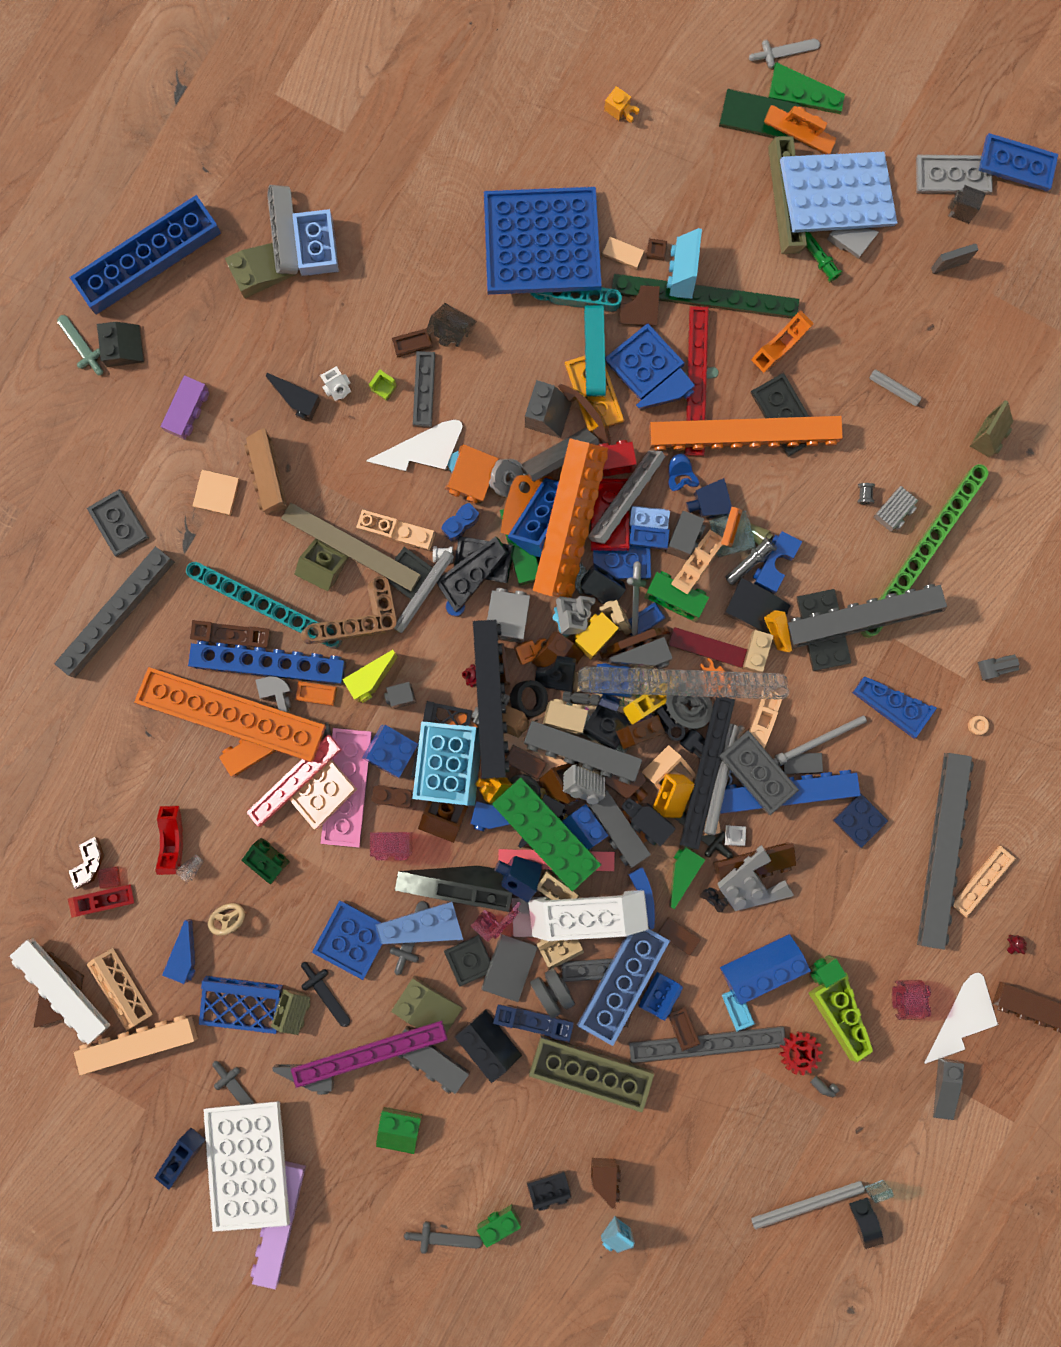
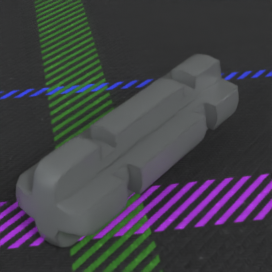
M565 691L563 693V701L599 705L600 696L576 692L572 694V692Z

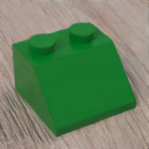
M383 1107L376 1147L415 1154L422 1114Z

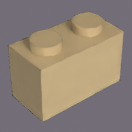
M757 630L751 633L741 669L758 674L763 672L774 635Z
M554 699V701H550L547 705L543 725L580 735L583 733L588 710H584V707L578 704L569 706L563 700Z

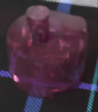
M896 980L897 986L892 988L893 1009L898 1011V1014H895L898 1020H923L926 1017H930L931 1008L928 998L931 996L930 986L925 985L922 980Z

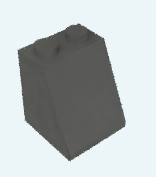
M536 380L525 414V428L561 438L572 402L556 386Z

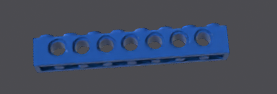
M197 641V644L191 643L188 666L191 668L344 685L342 679L345 676L346 662L340 656H330V659L323 658L321 654L314 653L309 657L304 656L303 652L292 651V654H284L285 651L273 649V652H265L266 648L261 647L247 650V646L235 645V648H229L228 644L216 643V646H211L206 641ZM214 651V653H215L214 659L211 660V661H208V660H207V654H208V652ZM229 653L234 654V660L231 663L226 662V656ZM248 655L253 656V662L250 665L245 664V658ZM271 657L272 665L265 667L263 664L264 660ZM287 659L291 660V667L283 669V662ZM310 662V669L306 672L302 671V664ZM329 664L330 670L322 674L320 671L321 666Z

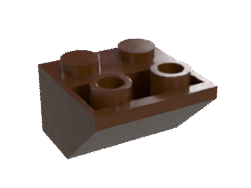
M592 1158V1187L612 1209H616V1202H620L619 1185H617V1182L621 1180L620 1167L616 1165L615 1159Z

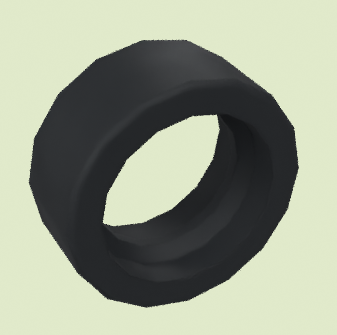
M533 680L517 683L510 693L511 707L524 712L526 717L540 715L548 704V694L545 687L538 681ZM527 687L532 688L536 695V704L532 710H527L522 703V693Z

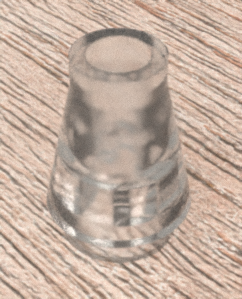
M195 854L178 868L179 870L176 874L188 883L194 879L204 861Z

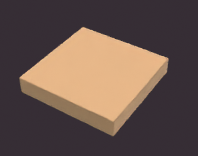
M202 470L193 507L231 516L240 479Z

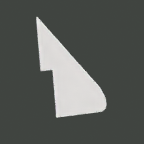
M458 420L442 422L368 459L367 462L406 471L409 461L446 469L462 430V423Z
M972 974L963 984L925 1060V1064L965 1050L962 1041L963 1037L998 1025L982 974Z

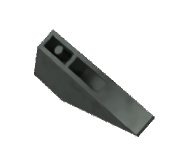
M478 865L398 871L395 891L509 912L512 893L501 885L504 875L494 871L495 868Z

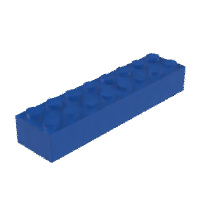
M195 195L69 278L90 309L97 315L220 235L221 231L198 196Z

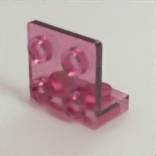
M517 902L500 922L496 921V917L492 913L483 910L471 927L487 942L492 937L496 940L505 927L516 918L520 912L518 907L521 904Z

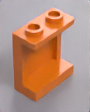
M463 444L459 448L458 458L445 489L452 496L459 497L461 495L466 497V501L477 504V502L480 503L484 500L489 480L491 479L492 469L499 458Z

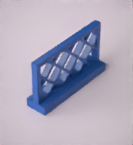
M205 976L202 980L199 1025L272 1034L277 1033V1030L265 1027L261 1021L267 1016L274 1020L273 1017L280 1001L283 985ZM207 991L215 992L219 998L211 1003L207 998ZM228 994H234L238 999L232 1006L224 998ZM248 996L254 997L258 1002L251 1008L244 1001ZM267 998L276 999L275 1007L269 1011L263 1002ZM220 1000L228 1008L221 1014L214 1007ZM239 1003L247 1010L241 1016L233 1009ZM258 1005L266 1012L260 1019L252 1011ZM211 1009L217 1017L214 1020H204L207 1010ZM228 1011L236 1018L232 1023L226 1022L222 1017ZM248 1013L256 1021L252 1025H246L242 1020Z

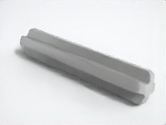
M875 369L871 373L870 379L912 405L917 406L921 401L922 397L880 371Z

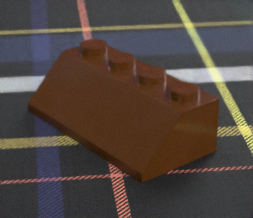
M786 842L764 848L771 862L754 871L758 876L762 875V878L772 876L773 872L780 870L781 873L791 871L792 866H796L794 844ZM757 851L713 862L718 882L734 868H740L745 863L744 860L748 856L752 857Z

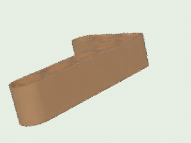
M376 576L368 584L373 615L310 624L301 633L302 641L306 644H317L382 634L392 630L396 626V615L388 579L384 576ZM375 582L381 584L382 590L375 587ZM379 600L385 603V609L379 606ZM383 619L389 622V627L383 625ZM364 622H368L371 625V630H367L364 627ZM346 624L352 627V633L346 631ZM327 627L334 630V636L327 633ZM308 630L315 632V639L308 636Z

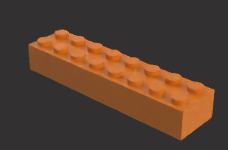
M569 438L532 591L552 597H572L575 591L576 577L580 571L581 557L584 554L585 540L589 534L590 520L594 514L593 508L598 497L599 484L603 478L604 464L608 457L607 447Z

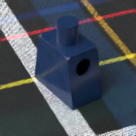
M724 478L696 490L694 493L696 500L686 502L688 513L699 511L700 517L704 519L729 517L732 507Z
M513 856L508 864L499 860L494 871L504 875L501 884L503 888L528 903L537 892L542 865Z

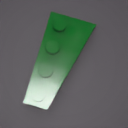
M775 63L768 98L800 104V107L841 114L845 93L784 65Z

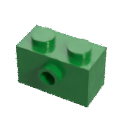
M830 955L818 959L809 967L812 971L809 974L813 981L818 983L819 986L822 985L826 988L847 976L837 959Z
M512 1204L499 1212L491 1213L487 1216V1219L477 1224V1232L486 1248L521 1228V1221Z

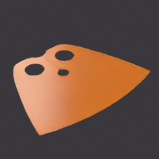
M518 475L515 477L505 504L501 533L509 535L544 478L554 480L552 477L543 476L535 482L528 475ZM521 482H527L530 485L528 493L520 491L519 484Z

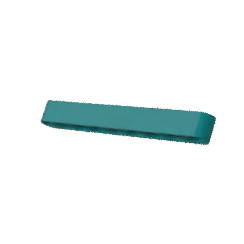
M191 562L186 568L187 575L194 581L299 633H302L308 625L319 623L198 562ZM196 567H200V574L193 576V570ZM217 576V582L211 585L209 583L210 578ZM234 584V591L227 593V586ZM250 592L252 597L249 601L245 602L243 596L245 593ZM263 601H268V608L261 610L260 604ZM281 609H284L286 611V615L283 618L279 619L277 617V612ZM297 618L303 619L300 627L294 626V621ZM327 627V633L334 635V630ZM308 630V636L315 639L316 635H311V630ZM337 640L334 644H329L328 642L321 644L336 649L341 645L342 640Z

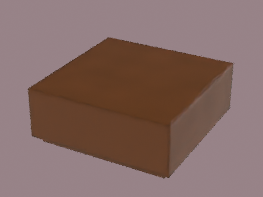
M649 238L646 259L664 261L667 241Z

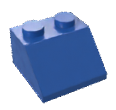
M586 804L562 820L588 850L608 836Z

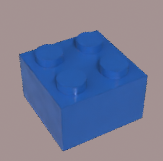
M381 725L362 758L393 777L399 778L418 744L389 726Z

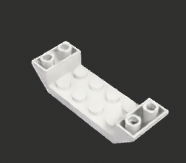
M644 890L625 891L621 896L548 900L547 896L532 897L528 902L532 936L546 941L625 937L649 929Z

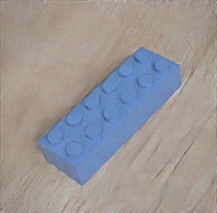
M650 929L625 936L577 1025L613 1046L670 941Z

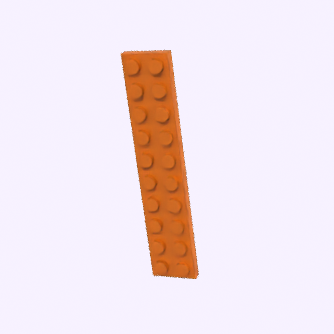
M150 667L146 671L134 701L135 704L311 763L314 761L326 726Z

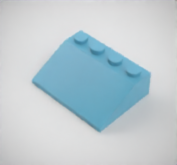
M421 722L412 799L475 806L477 792L475 783L478 780L481 757L478 727Z

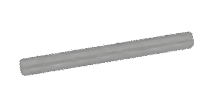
M729 724L723 751L737 739L739 727L735 724ZM722 760L720 761L704 832L708 835L716 834L730 771Z
M861 1181L753 1217L751 1219L753 1227L759 1229L864 1193V1186Z

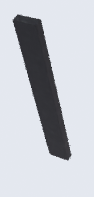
M720 695L715 696L694 782L695 785L692 790L679 845L699 850L721 761L719 755L723 752L735 699Z

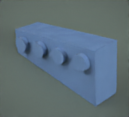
M453 902L443 903L375 924L381 944L463 940Z

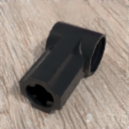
M664 705L654 712L652 716H659L668 739L674 742L679 741L685 736V729L679 723L675 724V720L670 718V713L666 711L667 706ZM673 727L680 729L681 735L679 738L671 735Z
M691 729L679 743L691 754L694 753L700 759L705 739L696 730Z

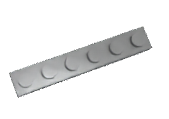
M649 450L589 534L588 537L592 542L605 543L610 538L616 526L620 524L623 516L631 508L635 499L640 495L642 489L650 481L652 475L666 457L662 451Z

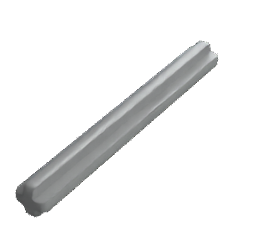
M446 550L442 553L396 621V626L394 627L396 631L402 633L454 558L452 553Z

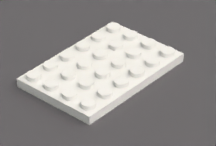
M280 1101L204 1109L213 1231L289 1225L290 1218Z

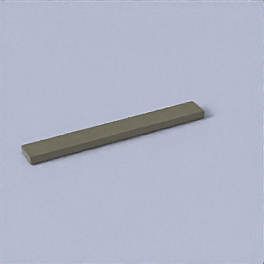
M291 502L281 518L288 524L410 592L413 591L421 577L419 573Z

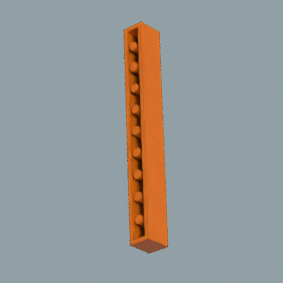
M842 416L650 422V448H654L655 451H665L666 448H674V450L680 451L685 450V447H692L693 450H702L704 447L709 446L712 449H722L723 446L738 449L742 448V445H749L750 448H759L761 445L780 447V444L796 447L801 443H806L807 446H817L818 443L832 446L837 445V442L842 440Z

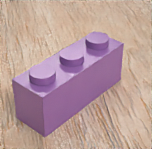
M184 375L160 427L164 431L184 440L187 436H190L193 430L192 424L201 413L200 407L209 396L207 386Z

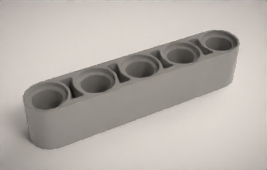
M269 185L268 204L275 269L277 273L297 274L299 267L292 215L291 190L289 186Z

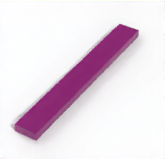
M440 1020L292 1067L290 1070L295 1087L298 1088L446 1041L448 1038L443 1021Z

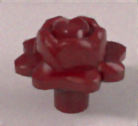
M471 664L469 668L462 672L466 685L474 687L476 684V668L474 664Z
M1010 934L1009 938H1007L1010 945L1007 951L1010 954L1016 951L1024 955L1027 951L1025 939L1019 935L1013 936Z

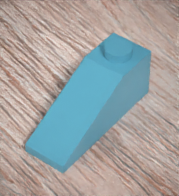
M614 1216L602 1233L601 1239L603 1241L602 1245L605 1248L619 1253L632 1248L634 1240L631 1228Z

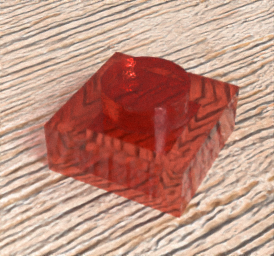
M119 866L98 869L100 889L121 886Z

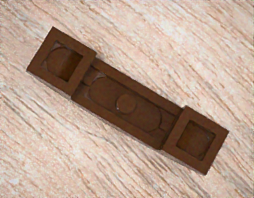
M560 384L558 387L566 398L571 402L578 399L597 423L598 427L593 432L600 441L610 445L611 438L607 424L594 403L580 391Z
M192 620L190 639L228 645L268 648L270 629Z

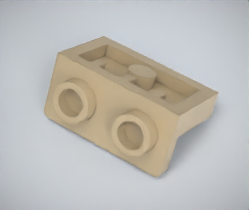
M617 600L608 601L600 607V611L617 625L619 631L622 630L625 635L632 633L626 613Z

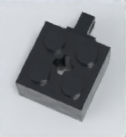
M628 798L621 806L630 816L631 827L638 833L643 831L646 834V840L653 846L658 844L661 847L676 830L674 825L659 814L649 803L638 804Z

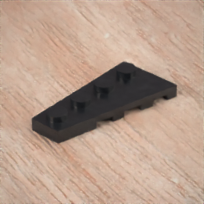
M498 537L491 539L443 574L437 581L438 586L455 612H459L508 554Z

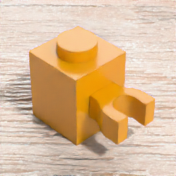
M617 86L605 100L604 111L618 121L624 115L626 120L632 123L634 117L630 116V113L633 112L638 115L640 109L636 106H630L631 96Z
M506 777L487 778L486 780L479 778L475 785L481 787L479 791L484 796V800L492 804L512 786V783Z

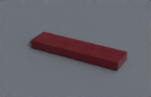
M676 627L673 628L668 645L742 668L747 649Z

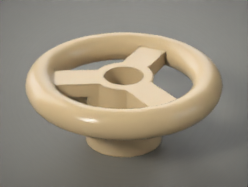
M230 903L217 908L209 918V930L215 935H227L236 931L245 918L243 907ZM235 909V911L231 912L230 914H220L226 910ZM215 920H219L222 923L221 930L214 927Z

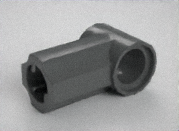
M1015 654L977 662L982 681L1019 670V661Z

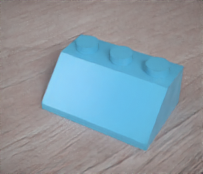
M700 228L677 237L676 245L671 247L670 256L674 257L673 261L670 260L669 272H672V277L668 276L667 288H670L669 296L692 299L698 272L702 229Z

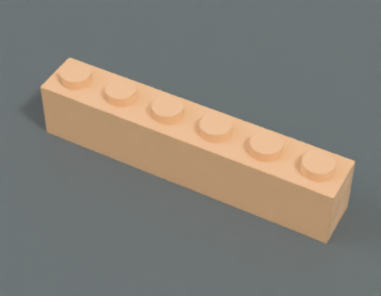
M184 1014L174 1017V1021L170 1023L163 1020L155 1023L153 1028L148 1029V1026L137 1028L136 1033L129 1034V1031L117 1034L118 1038L110 1040V1037L98 1040V1044L91 1045V1043L82 1044L79 1046L80 1049L74 1052L79 1075L191 1043L197 1040L198 1037L192 1016L186 1018Z

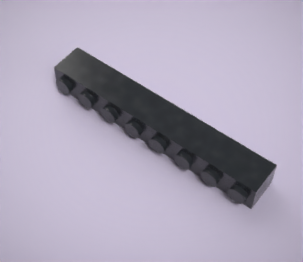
M497 620L473 621L482 778L506 777V773L510 772L509 761H505V753H508V741H504V733H507V721L503 722V714H506V702H502L501 694H505V684L500 679V675L504 674L503 663L499 662V655H503L502 643H498V635H502L501 624H497Z

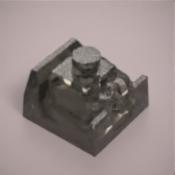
M444 303L431 315L426 333L431 334L434 331V336L439 338L438 342L442 346L448 347L452 342L456 343L455 346L458 347L465 336L468 337L471 334L477 321Z

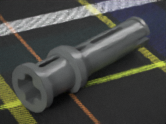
M765 537L759 546L752 548L751 554L725 576L732 586L756 564L764 562L765 557L772 551L777 550L775 544L768 537Z

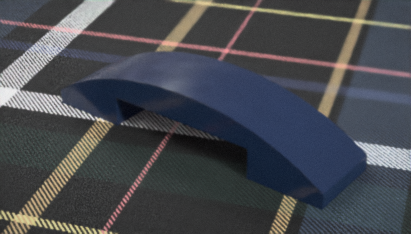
M498 1004L493 1024L526 1030L570 1042L574 1022L558 1017L551 1019L547 1014Z

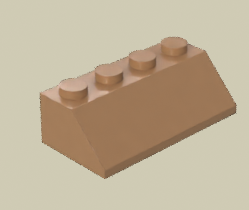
M263 428L246 438L247 444L244 447L247 456L250 455L251 458L249 468L251 474L254 473L256 479L253 481L255 491L259 492L260 498L257 499L259 509L263 510L265 514H271L286 510L288 506L272 438L267 430Z

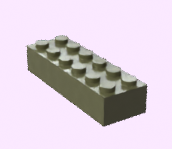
M540 1035L529 1076L643 1113L654 1073L653 1070Z

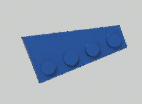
M863 677L852 692L913 739L917 738L937 709L932 705L929 706L916 698H910L900 691H894L886 685L867 677Z

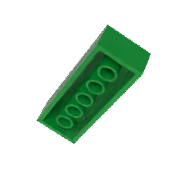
M522 777L492 803L497 811L572 892L601 866L599 860Z

